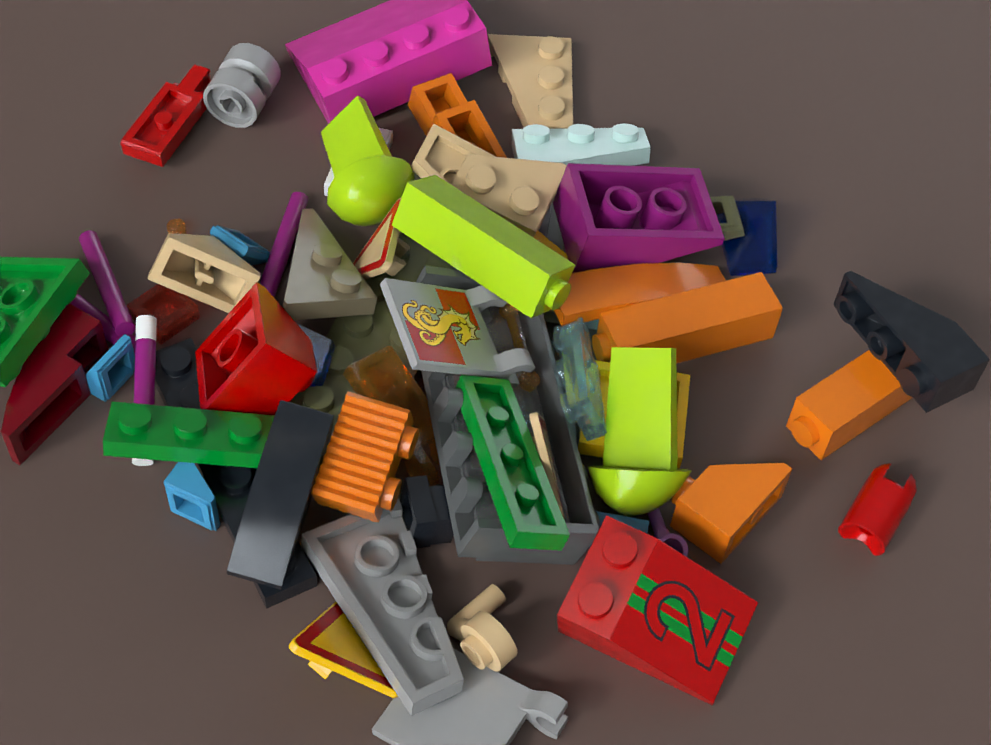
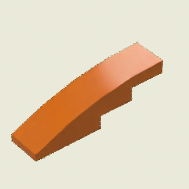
M642 263L591 269L571 274L568 281L571 284V291L565 302L554 312L562 328L597 320L601 312L723 282L726 279L716 265L692 263Z

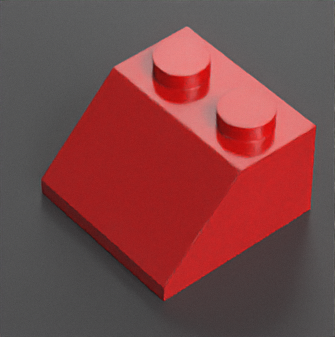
M257 282L195 351L200 409L275 415L280 400L290 402L298 392L305 391L311 385L317 373L311 339L271 293Z

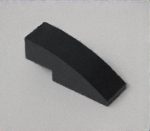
M280 400L246 502L227 568L228 575L276 589H282L313 497L311 494L312 487L315 484L316 476L319 473L323 456L326 453L327 445L332 435L334 415Z

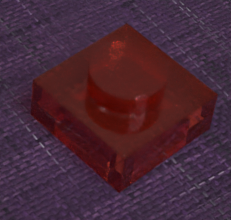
M156 284L127 304L129 313L135 322L136 318L141 315H151L157 318L156 341L161 345L200 318L198 305L188 296L160 284Z

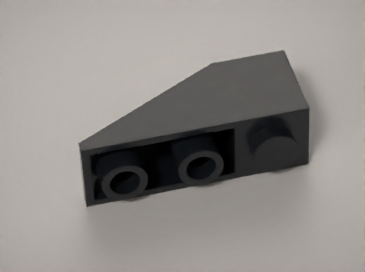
M853 271L844 274L833 304L841 319L853 327L868 345L872 355L884 363L897 378L903 391L908 396L913 397L926 413L975 389L990 359L955 321Z

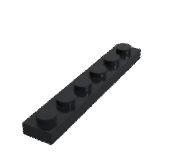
M191 338L156 351L155 386L165 406L200 409L195 357L197 348ZM194 463L215 496L217 510L235 543L257 468ZM297 542L281 590L256 582L254 584L267 609L317 587V576L300 543Z

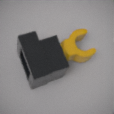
M427 475L406 477L400 496V503L403 509L402 518L407 531H411L416 548L451 543L454 534L444 485L429 486Z

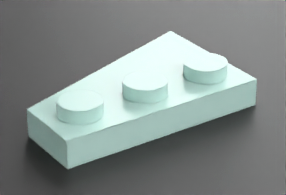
M533 124L523 129H512V150L515 159L558 162L565 165L575 163L627 166L647 164L650 159L651 147L644 128H638L632 124H617L612 128H593L586 124H574L568 128L549 129L544 125Z

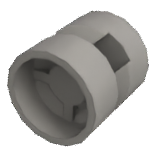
M239 43L232 46L220 65L219 70L215 73L203 93V101L208 111L222 123L235 128H246L253 125L266 100L280 80V67L273 56L260 46L250 43Z

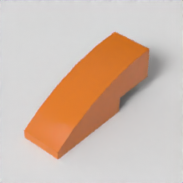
M452 73L412 87L408 107L426 136L434 123L496 157L507 158L475 100L469 102L466 100Z

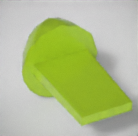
M357 95L321 131L334 174V179L328 187L327 205L341 220L357 226H375L381 224L395 202L400 197L402 198L407 182L415 180V173L410 164L404 159L392 157L365 99Z
M611 348L603 465L589 466L588 470L596 493L614 511L627 517L652 512L667 503L679 491L692 470L677 468L676 348Z

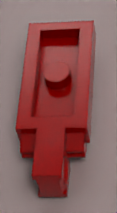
M194 64L180 83L174 82L172 84L166 82L121 139L123 154L164 167L207 109L203 101V93L211 81L210 69Z

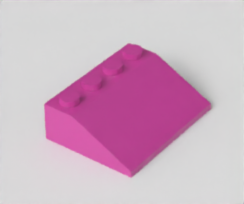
M389 0L285 44L291 59L328 124L357 95L365 99L374 117L409 102L413 86L452 73L457 81L492 66L487 28L468 0Z

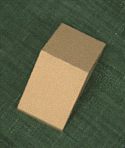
M168 233L148 274V280L227 313H230L256 282L258 283L261 277L260 272L215 236Z

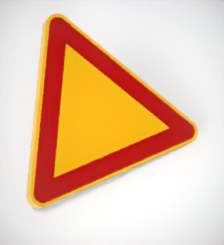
M337 602L333 603L289 643V649L294 654L309 660L308 665L325 680L334 671L389 697H398Z

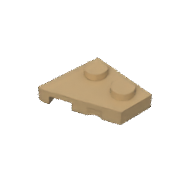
M467 154L451 185L534 237L561 182L567 165L558 162Z

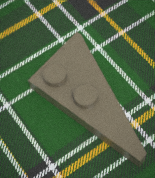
M313 208L302 209L284 297L283 308L293 320L374 314L377 296Z

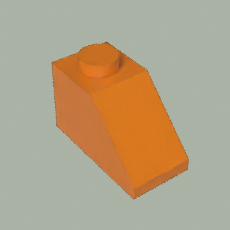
M785 463L709 465L696 480L688 477L679 491L672 497L671 502L676 506L670 527L722 564L782 497L792 468Z

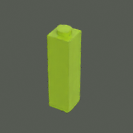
M437 175L407 182L392 223L393 227L531 319L549 310H556L565 302L571 291V284L568 281L575 268L574 263Z

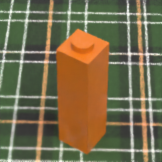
M758 272L601 312L597 334L592 336V347L597 361L603 362L611 361L612 347L676 348L677 364L773 338L783 307L763 273Z
M868 350L796 397L786 427L792 432L793 437L800 445L809 448L820 460H823L913 397L908 396L903 391L897 378L881 360L875 358L870 350Z

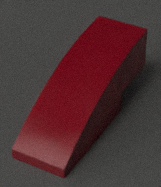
M70 303L54 321L46 338L38 343L24 362L21 372L15 379L6 404L1 433L12 461L18 465H21L91 395L85 374L108 351L101 321Z

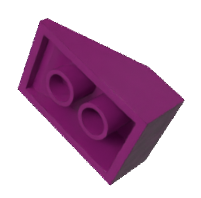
M568 163L553 200V207L568 260L575 264L572 273L631 264L661 263L720 246L725 239L700 168Z

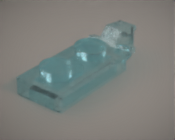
M581 317L577 318V321L563 326H555L553 345L561 358L556 361L560 379L566 388V392L560 394L563 412L570 424L578 423L586 440L590 441L605 436L607 430L598 365L592 355L589 330Z

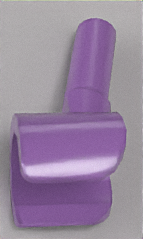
M657 508L647 513L654 531V537L687 557L688 545L680 535L669 532L660 509Z

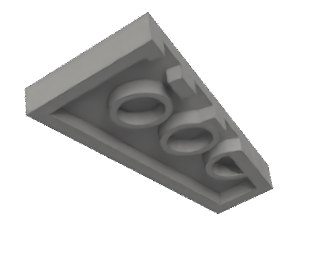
M398 498L392 511L383 509L379 523L349 514L302 533L301 547L409 714L413 716L461 693L464 678L443 620L436 613L432 601L433 592L427 575L422 574L416 557L417 548L411 531L406 529L402 518L403 509Z

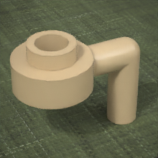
M494 584L487 587L454 615L447 623V631L451 637L462 641L460 643L461 649L474 666L481 670L488 667L498 672L514 659L518 652L507 630L498 620L490 615L506 601L503 592Z

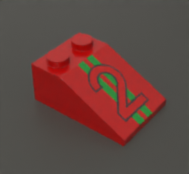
M606 515L557 613L558 632L713 706L758 602L658 538Z

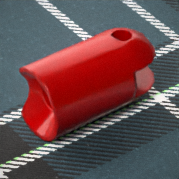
M892 463L882 464L873 469L838 527V533L842 538L862 541L875 556L882 555L886 551L917 492L916 480L912 473L903 487L895 481L886 478Z

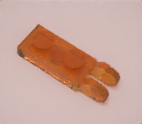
M388 345L349 365L343 375L356 394L411 410L414 421L412 427L419 429V436L411 459H404L406 471L410 477L427 475L429 486L438 485L440 482L438 471H436L432 461L422 448L429 444L431 457L440 467L428 399L392 346Z

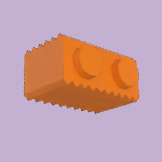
M348 391L342 404L341 412L338 415L337 423L334 426V432L327 445L326 453L323 456V462L320 465L315 484L312 487L311 494L315 501L322 506L378 523L383 509L392 511L397 502L402 483L401 479L395 478L401 458L411 459L419 436V429L412 427L414 421L411 410Z

